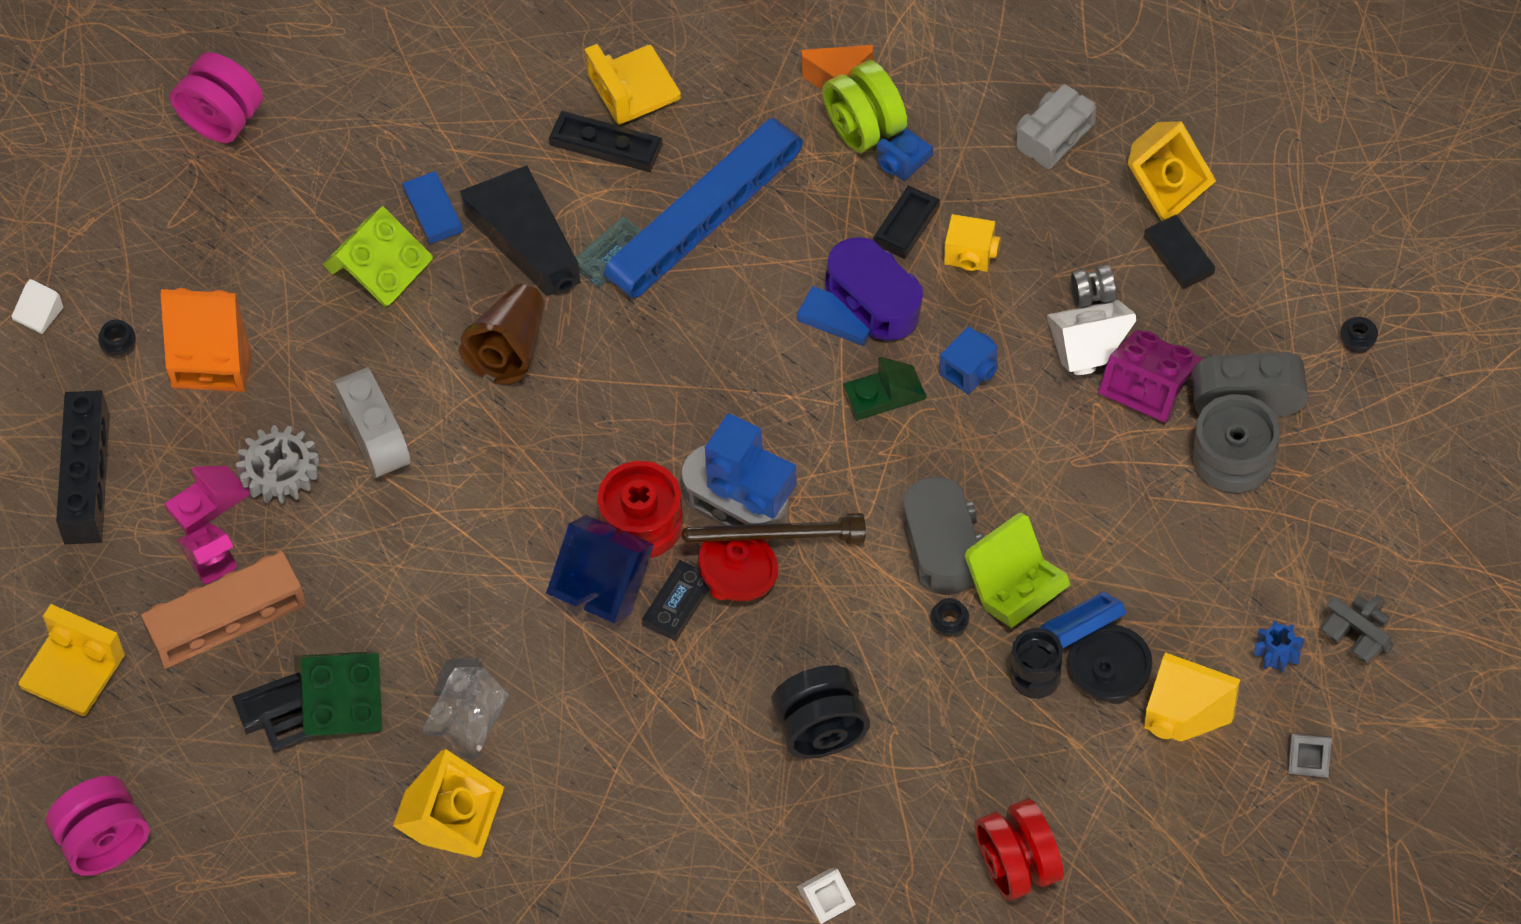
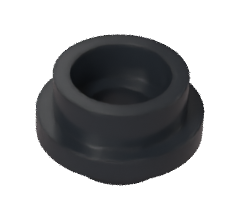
M1352 317L1343 323L1340 338L1348 350L1362 353L1375 345L1378 338V329L1367 318ZM1354 331H1361L1364 334H1357Z
M116 319L108 321L102 326L98 335V342L105 353L122 355L133 348L136 342V335L134 329L129 324ZM116 338H122L118 341H113Z
M953 598L943 599L931 611V625L941 635H959L969 624V612L959 600ZM947 616H952L956 621L947 622L943 619Z

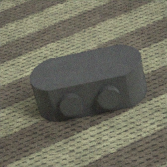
M1290 352L1210 356L1198 362L1191 372L1195 409L1199 415L1202 409L1214 399L1229 394L1248 395L1261 400L1274 411L1276 417L1289 416L1298 412L1307 404L1309 398L1304 362L1299 356Z
M929 477L919 480L909 487L902 500V519L919 582L924 588L933 593L942 595L960 593L974 583L965 559V553L971 546L983 539L982 534H975L973 524L977 523L974 504L972 501L966 502L963 488L950 479Z

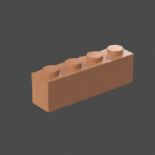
M280 552L274 556L262 557L255 564L240 571L226 573L219 580L204 587L192 588L185 595L168 603L156 604L149 611L141 614L147 635L164 669L305 607L306 603L298 579L284 552Z

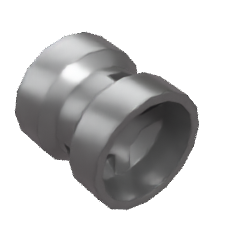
M1109 265L1099 266L1093 272H1086L1084 270L1071 272L1072 291L1078 308L1090 306L1093 301L1100 300L1103 303H1108L1116 300L1115 282Z

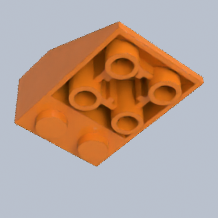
M177 288L175 290L161 289L165 361L171 387L245 392L252 354L236 293H228L223 290H214L212 292L191 291L186 288Z

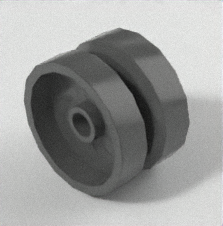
M1229 394L1216 398L1206 405L1196 422L1193 446V463L1198 475L1210 486L1224 492H1246L1258 488L1267 481L1275 468L1280 437V424L1274 411L1261 400L1248 395Z

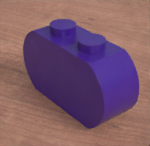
M860 237L849 238L839 242L832 248L828 256L825 290L838 298L869 329V334L874 338L890 341L898 340L911 334L918 325L923 298V289L917 278L913 274L907 273L896 262L893 255L889 251L883 250L874 240Z

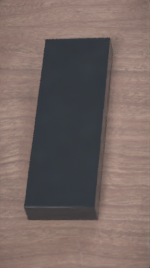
M562 110L549 136L550 146L651 173L663 146L662 137Z

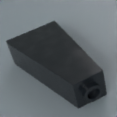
M527 165L460 190L465 216L546 296L557 292H566L573 286L581 283L578 261Z

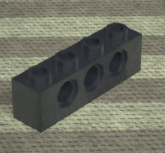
M102 390L65 392L56 517L64 545L102 543L110 413Z

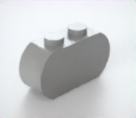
M365 367L333 380L332 387L340 411L373 477H380L411 464L409 451L400 427L371 370Z
M706 445L697 448L686 458L682 468L684 499L689 508L721 526L788 523L790 515L789 497L774 519L764 514H754L746 509L743 504L731 498H721L707 487Z

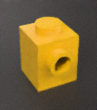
M952 214L945 241L944 265L961 267L967 271L980 270L988 272L990 259H997L1001 237L995 236V221Z

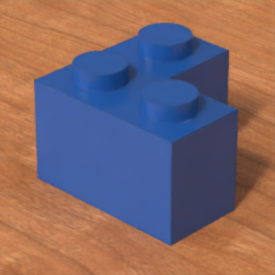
M728 413L705 446L707 487L721 498H731L743 504L746 509L754 514H764L774 519L797 485L796 465L763 449L762 429Z

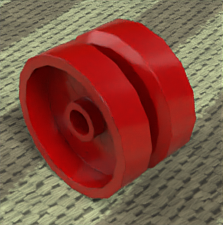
M636 460L624 463L608 472L599 485L597 495L600 527L605 542L618 554L626 558L641 560L658 557L671 549L681 536L684 522L682 496L677 479L667 468L649 461Z
M1027 798L1010 805L1007 808L1006 818L996 811L975 820L976 838L985 865L997 889L1008 902L1030 893L1032 881L1043 888L1063 879L1064 870L1057 843L1043 813L1033 800Z

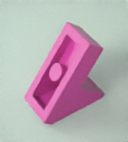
M228 466L193 467L192 473L195 483L164 503L166 511L186 535L206 525L250 495L249 490L242 487L241 481Z
M208 523L177 540L183 553L204 584H209L237 568V564L229 550L233 548V545L227 533L212 523Z

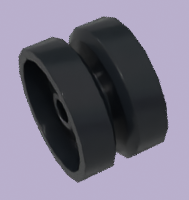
M829 665L808 669L788 678L774 691L771 696L772 706L777 721L783 725L782 735L788 752L793 756L810 759L838 753L853 746L869 730V716L864 703L858 699L859 689L854 675L847 667Z

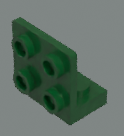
M366 651L294 655L295 671L301 675L304 735L380 732L382 730L379 653Z

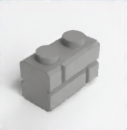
M1066 84L1062 85L1055 93L1047 92L1041 99L1038 109L1032 115H1024L1018 122L1016 127L1018 150L1030 158L1033 157L1037 163L1046 169H1051L1095 125V103L1083 95L1079 96L1077 91Z

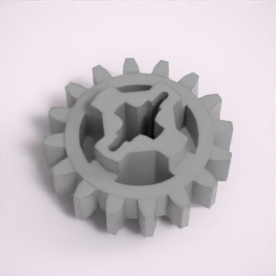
M273 425L270 434L266 435L260 429L257 430L259 439L256 441L251 438L245 439L247 450H238L240 462L236 463L242 487H249L250 495L253 498L262 493L264 503H269L272 496H276L279 503L283 504L286 495L290 494L297 500L299 499L298 490L300 488L306 491L311 490L309 479H318L317 467L320 466L318 453H316L315 443L313 441L307 442L305 432L301 431L294 436L291 426H287L284 433L278 432L277 426Z

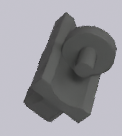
M1359 595L1355 598L1352 605L1362 611L1361 614L1351 609L1335 596L1327 604L1330 613L1324 620L1320 628L1321 631L1338 644L1350 628L1360 634V637L1350 648V651L1368 665L1381 651L1388 654L1394 646V643L1390 641L1391 636L1372 623L1376 621L1385 627L1390 620V617L1381 611L1385 600L1379 595L1374 596L1369 602Z

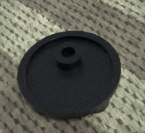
M1105 625L1074 642L1069 655V669L1073 681L1085 693L1099 700L1121 704L1127 698L1139 692L1149 680L1152 671V655L1147 643L1136 632L1123 626Z

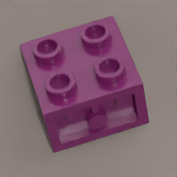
M1135 330L1110 355L1098 393L1166 423L1171 418L1181 386L1191 376L1194 366L1203 359L1193 354V351L1181 345L1174 346L1160 340L1158 335L1153 332Z

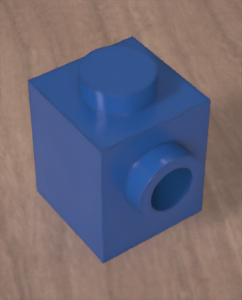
M969 326L940 354V376L967 395L982 381L990 380L998 368L997 345L987 334L978 333Z

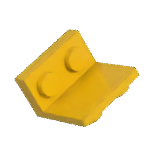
M598 44L584 49L587 75L617 125L626 123L681 99L680 90L651 45L644 46L616 59H612L609 54L605 56Z
M50 604L43 615L49 637L19 681V686L24 691L78 715L86 716L124 658L125 653L117 632Z

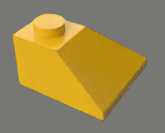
M1182 121L1157 122L1132 143L1128 165L1161 221L1180 213L1216 182Z
M1165 652L1146 709L1144 728L1150 730L1159 738H1172L1182 742L1232 723L1235 717L1241 679Z
M447 749L441 750L405 791L393 827L422 845L475 858L481 857L504 786Z

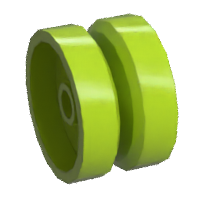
M866 60L853 67L849 72V76L840 74L826 81L822 86V97L830 120L840 137L855 152L863 153L876 146L880 141V136L889 139L904 131L907 127V114L901 96L890 76L874 60Z

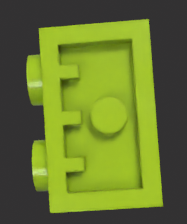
M381 206L369 215L322 265L332 275L341 268H344L384 307H387L432 261L433 256L384 206Z

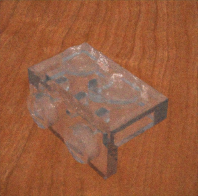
M456 667L448 677L435 706L431 709L423 731L428 736H443L465 759H477L509 694L483 667Z

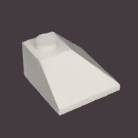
M1115 300L1113 302L1048 314V323L1061 364L1069 372L1073 371L1075 375L1092 373L1096 371V366L1107 364L1110 355L1118 348L1136 322L1135 313L1119 300Z

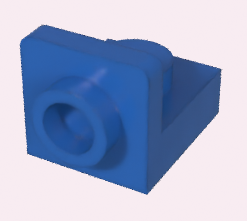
M907 128L891 142L882 138L877 143V163L886 173L894 174L904 182L933 156V146Z

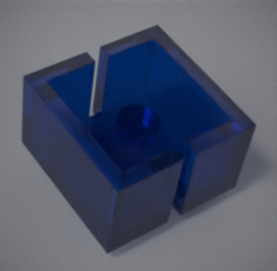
M584 515L568 525L546 594L576 607L588 601L584 607L585 611L616 623L632 612L654 544L625 531L614 535L616 527ZM595 593L599 595V596L595 597L594 599H592V598L594 597V594H595Z

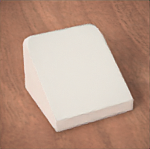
M29 279L11 317L12 320L43 334L64 307L60 295L56 291Z
M830 868L797 886L801 896L820 924L856 905L838 869Z

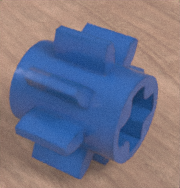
M1273 621V626L1267 631L1261 628L1258 630L1257 640L1259 642L1255 644L1254 655L1263 657V668L1271 667L1284 672L1285 667L1290 662L1296 665L1299 664L1301 655L1299 651L1303 647L1304 639L1302 637L1295 638L1293 632L1294 625L1286 626Z

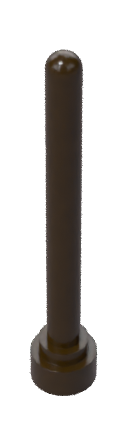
M847 513L845 517H839L838 521L686 527L683 529L681 537L685 542L689 543L839 537L840 540H846L847 544H860L865 542L866 524L863 513Z

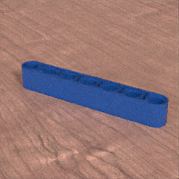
M771 118L767 120L618 251L605 267V278L631 298L635 299L641 296L784 169L800 152L803 139L777 119Z

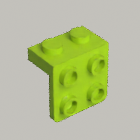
M1017 513L971 546L965 553V559L984 610L1011 628L1025 620L1029 615L1048 601L1054 599L1071 585L1067 573L1043 558L1030 519L1023 513Z

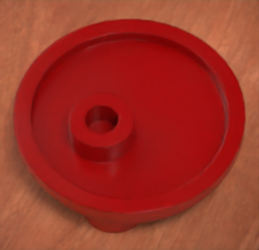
M764 540L704 542L698 554L700 574L708 585L711 595L719 600L751 601L763 597L773 587L778 576L777 558L771 547Z

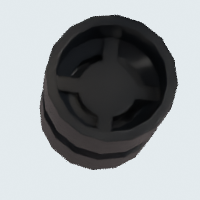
M1032 628L1023 631L1013 642L1010 679L1013 687L1021 695L1040 699L1051 695L1058 688L1061 680L1063 647L1060 639L1054 633L1046 629Z

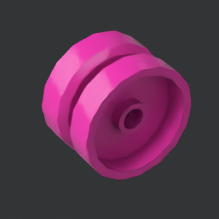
M211 52L202 53L190 66L187 76L179 80L169 96L172 107L189 127L202 136L221 143L234 141L244 128L246 119H250L264 100L258 83L243 67L225 56Z
M100 776L80 783L58 798L47 812L45 823L56 844L62 846L61 851L71 870L81 876L96 875L113 869L132 857L147 841L150 832L149 825L139 807L133 805L132 796L124 782L115 776Z

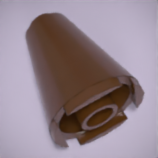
M519 284L514 286L464 330L459 345V353L464 363L475 374L482 377L485 373L496 377L493 382L497 384H513L523 378L530 366L544 308V299L538 290L529 285Z

